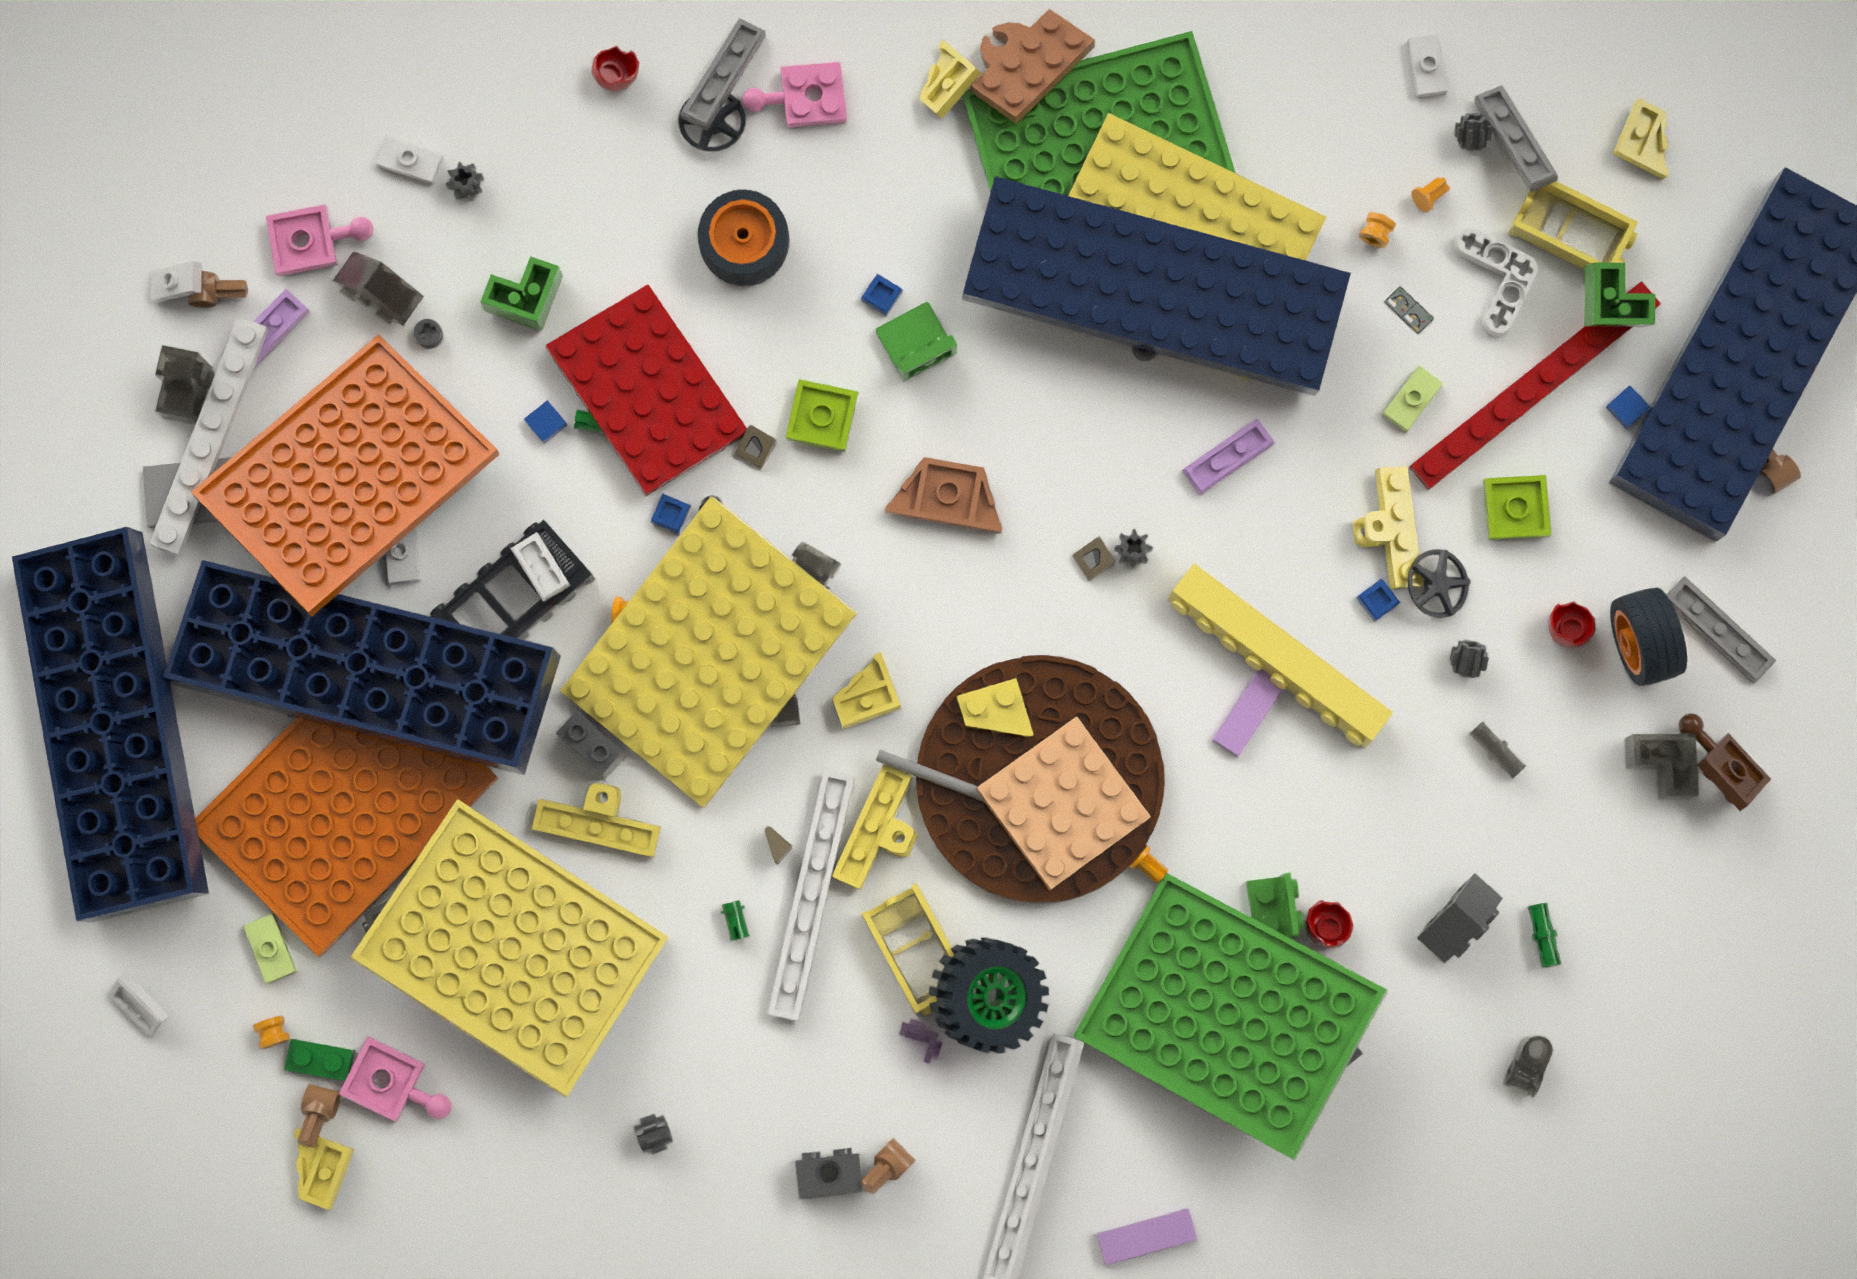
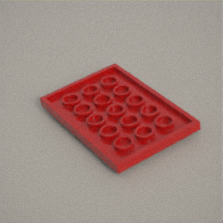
M649 284L546 344L547 352L646 497L743 438L747 430L739 415Z

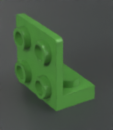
M924 302L876 328V334L903 382L957 354L956 341L952 334L947 336L928 302Z
M1283 873L1279 877L1246 881L1251 918L1291 939L1299 936V930L1304 928L1301 910L1296 911L1295 898H1299L1297 880L1291 879V873Z

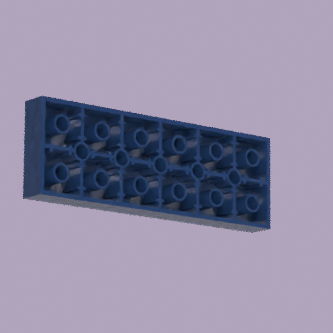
M1787 167L1781 170L1770 185L1608 483L1715 542L1727 535L1857 293V205Z
M995 176L964 286L962 300L1315 396L1321 387L1351 273Z
M126 526L12 556L76 921L96 922L209 894L171 684L163 678L167 662L143 532Z
M202 560L163 678L179 687L525 775L561 656L550 646L341 594L335 596L311 617L273 577Z

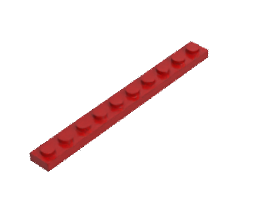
M1642 281L1627 292L1628 294H1652ZM1655 297V309H1657L1661 303ZM1583 327L1411 464L1410 470L1429 491L1633 327Z

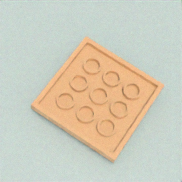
M1078 717L1072 719L976 788V791L1049 891L1151 818Z

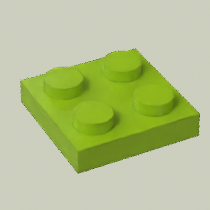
M799 379L786 432V440L846 452L858 399V391Z
M1546 475L1485 478L1483 480L1488 540L1551 536Z

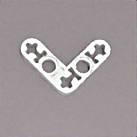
M1466 228L1455 239L1454 247L1457 254L1504 277L1483 319V328L1490 336L1499 337L1504 335L1512 326L1537 275L1538 263L1530 255L1479 230ZM1468 237L1474 239V246H1471L1470 249L1464 247L1465 242L1463 240H1467ZM1483 243L1487 244L1488 246L1482 252V256L1477 255ZM1492 249L1500 250L1504 255V261L1500 264L1492 263L1488 258V252ZM1513 257L1515 258L1514 261L1511 263L1513 265H1511L1508 270L1505 268V266L1510 261V258ZM1522 264H1526L1528 266L1527 271L1530 272L1524 276L1519 274L1520 269L1518 267ZM1508 288L1514 289L1518 293V301L1515 303L1506 302L1502 295L1503 290ZM1501 308L1507 310L1501 320V323L1504 325L1495 328L1492 319L1496 318Z

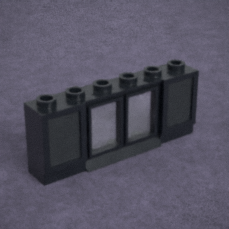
M543 519L539 524L535 522L524 531V537L517 543L512 542L500 552L501 557L493 564L489 562L481 567L476 574L478 577L470 584L466 582L454 591L453 595L455 597L446 605L444 603L439 604L429 615L434 618L525 640L529 636L528 631L541 620L543 622L549 620L553 615L552 610L564 600L566 602L572 600L576 596L574 591L587 580L592 583L595 577ZM537 532L571 585L545 602L539 596L511 550L512 547Z

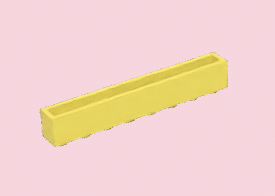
M1195 563L1167 600L1171 602V606L1178 613L1189 615L1196 621V625L1202 631L1208 634L1213 633L1221 639L1220 642L1226 649L1231 652L1237 651L1245 657L1246 663L1251 668L1257 671L1265 670L1271 675L1270 680L1275 686L1290 691L1295 695V699L1299 704L1306 708L1314 709L1320 714L1323 722L1331 727H1338L1346 733L1345 737L1354 745H1362L1366 748L1393 714L1391 710Z

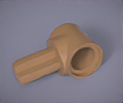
M202 271L201 293L189 295L188 304L193 307L209 308L216 306L220 298H246L248 294L247 281L219 280L215 273Z
M1773 449L1759 475L1763 474L1764 477L1767 476L1773 484L1772 489L1774 490L1771 492L1772 494L1779 492L1801 478L1800 470L1793 459L1788 455L1781 454L1778 456Z
M312 1084L307 1086L301 1103V1112L306 1117L297 1140L299 1144L305 1147H314L316 1145L323 1123L329 1122L330 1119L333 1120L337 1113L341 1099L339 1091Z
M892 1138L874 1157V1167L861 1180L862 1189L870 1194H875L887 1180H897L915 1162V1159Z

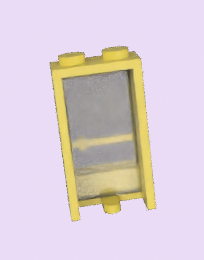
M1556 181L1528 193L1508 234L1514 237L1517 236L1585 270V265L1595 262L1624 263L1625 259L1621 258V255L1625 248L1630 250L1638 234L1633 231L1638 222Z
M916 883L905 892L885 900L883 904L868 912L866 910L861 914L914 1013L922 1012L923 1016L932 1013L929 1003L937 1002L935 996L929 995V986L937 987L938 979L932 978L934 969L942 971L944 965L939 962L943 955L953 957L954 954L951 951V945Z

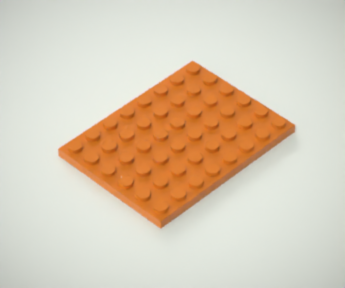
M378 334L199 484L191 493L312 617L500 454L496 447Z
M297 717L195 819L199 838L318 957H321L414 864L457 799L471 807L499 778L483 764Z

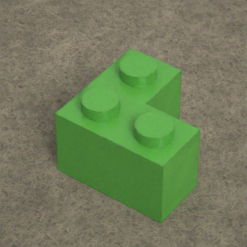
M530 256L520 284L491 274L480 303L485 312L542 331L563 274L558 265Z
M1595 262L1585 265L1584 327H1646L1655 325V294L1625 293V263Z

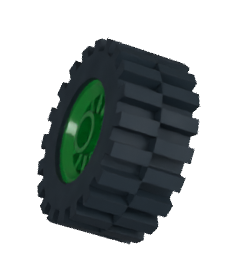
M981 937V940L972 938L965 940L966 946L957 944L952 947L951 951L954 956L943 955L939 961L944 965L943 970L934 969L932 978L938 979L937 987L929 986V995L935 996L937 1002L929 1003L931 1012L940 1015L934 1020L939 1027L946 1029L944 1034L964 1046L985 1053L991 1051L997 1054L1006 1053L1005 1047L1012 1050L1021 1047L1018 1039L1029 1041L1034 1036L1029 1031L1030 1028L1033 1026L1040 1029L1044 1022L1037 1018L1039 1012L1047 1013L1049 1004L1042 1002V996H1049V987L1040 984V981L1047 979L1044 970L1035 968L1039 964L1037 959L1026 955L1028 951L1022 947L992 938ZM994 988L996 998L989 1004L987 996L989 991Z

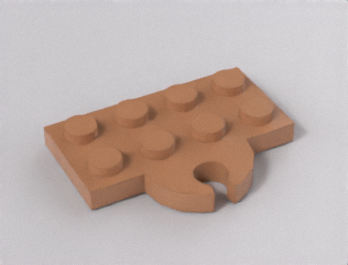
M1051 9L1044 13L1031 27L1011 22L996 25L992 28L993 36L996 39H1003L1007 43L1003 46H995L991 43L990 38L984 35L980 50L983 64L987 70L971 85V93L1017 124L1095 47V39Z

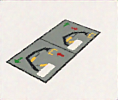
M1401 286L1384 301L1417 334L1434 319Z

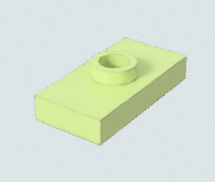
M1418 366L1382 415L1404 432H1407L1444 383L1421 366Z
M272 913L243 926L266 984L297 972L275 914Z

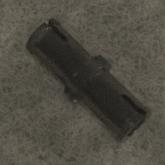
M1484 721L1469 734L1488 753L1486 757L1490 761L1494 759L1511 776V779H1514L1526 767L1507 747L1509 743L1506 740L1501 741L1485 725Z

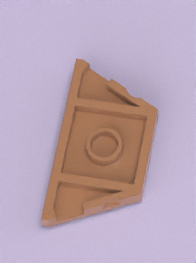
M923 457L916 466L915 471L906 479L899 492L885 508V514L1001 534L1002 525L998 518L984 467Z

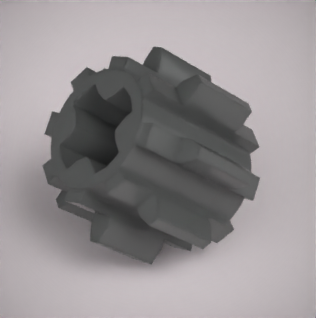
M1466 113L1460 117V123H1455L1454 137H1457L1460 148L1469 151L1482 150V148H1486L1487 141H1492L1493 127L1490 126L1489 118L1486 115Z
M458 162V167L455 170L447 171L451 178H449L450 181L446 183L448 190L454 189V196L457 200L464 196L469 201H472V196L475 193L483 192L479 185H481L484 177L482 173H476L475 164L463 166L461 162ZM468 178V179H467L468 184H467V185H462V184H463V180H462V179Z
M1133 529L1130 536L1122 533L1119 535L1121 544L1115 546L1114 551L1122 555L1119 560L1120 564L1127 561L1132 569L1135 568L1138 561L1147 564L1146 553H1150L1153 550V547L1145 542L1148 534L1139 536L1136 530ZM1129 545H1139L1138 553L1135 551L1131 554L1127 552Z
M1459 640L1458 646L1452 647L1449 659L1451 661L1450 665L1453 666V672L1463 677H1480L1481 671L1487 670L1489 661L1486 646L1477 641Z
M651 1114L641 1118V1123L634 1126L635 1134L643 1153L651 1151L652 1154L667 1149L666 1144L673 1142L664 1115L656 1117L655 1114Z

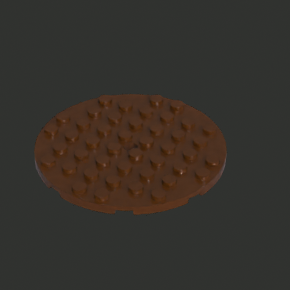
M1028 655L997 662L981 669L959 684L944 699L935 712L923 736L917 764L975 786H980L1072 719L1078 717L1151 818L1049 891L985 802L916 776L919 808L932 841L948 863L976 886L1000 897L1019 902L1055 903L1078 898L1100 889L1125 871L1137 858L1152 835L1160 815L1165 786L1164 763L1157 735L1149 718L1133 696L1117 681L1099 672L1096 668L1059 656ZM1017 679L1034 734L1033 737L1027 738L1021 735L1003 734L986 729L965 727L957 701L958 695Z

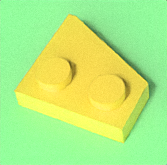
M944 40L940 42L938 47L942 52L937 65H931L928 81L923 86L919 97L941 119L981 75V72Z
M1640 98L1636 100L1613 154L1661 179L1668 177L1669 167H1666L1665 150L1668 149L1667 137L1665 135L1666 112Z
M881 652L873 657V661L862 672L859 671L851 679L847 687L842 688L832 698L843 730L901 709Z
M1016 678L957 696L965 727L986 729L1003 734L1021 735L1027 738L1034 736Z
M296 1128L294 1132L295 1139L299 1137L301 1131L299 1128ZM319 1136L314 1147H305L298 1143L299 1158H296L297 1171L300 1176L298 1194L299 1199L332 1210L354 1149Z

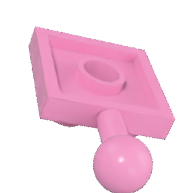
M840 62L781 67L782 92L763 93L758 88H750L745 91L742 97L743 106L750 112H758L765 105L784 104L787 128L847 122ZM812 88L818 89L822 93V97L818 101H810L805 96L806 91Z
M325 204L266 216L275 273L278 277L336 266L338 264L334 240L353 237L355 240L365 241L372 236L374 231L372 222L365 217L353 219L349 226L331 228L328 208ZM299 234L309 235V243L304 247L294 246V239Z
M367 1037L339 1092V1095L394 1122L398 1121L408 1099L426 1107L428 1115L434 1119L447 1117L452 1107L451 1101L447 1096L443 1094L430 1096L414 1088L426 1065L425 1063L371 1037ZM380 1070H386L391 1077L390 1084L383 1089L377 1087L374 1082V1076Z

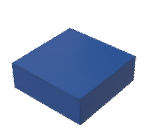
M877 273L861 297V301L887 317L902 294L903 289Z
M1629 385L1606 408L1627 429L1650 406Z
M548 400L524 418L525 422L543 444L567 426L565 420Z
M662 494L651 518V523L680 534L690 512L691 505Z
M1382 578L1356 597L1374 622L1400 604V601Z

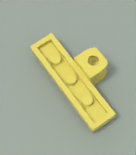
M1381 467L1375 470L1380 511L1370 512L1364 515V517L1353 521L1355 544L1360 547H1381L1384 545L1390 590L1408 589L1409 570L1414 560L1419 556L1408 467ZM1362 527H1365V536L1362 535ZM1416 572L1413 574V589L1423 586V579Z
M883 764L831 877L862 890L880 848L899 857H908L918 836L911 826L895 819V816L913 779L911 775ZM899 836H905L902 843H896Z
M594 783L587 791L583 808L539 799L532 829L655 857L661 826L617 816L621 802L620 788L602 783ZM602 792H605L608 795V800L606 803H603L600 800V794Z

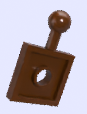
M1688 713L1681 717L1678 723L1681 734L1688 738H1695L1708 752L1697 766L1702 770L1704 776L1719 788L1726 800L1739 811H1742L1754 800L1771 778L1729 733L1715 743L1703 730L1704 723L1700 716Z

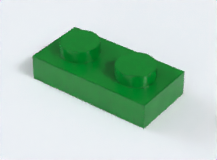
M291 1039L284 1070L345 1081L352 1067L355 1050Z

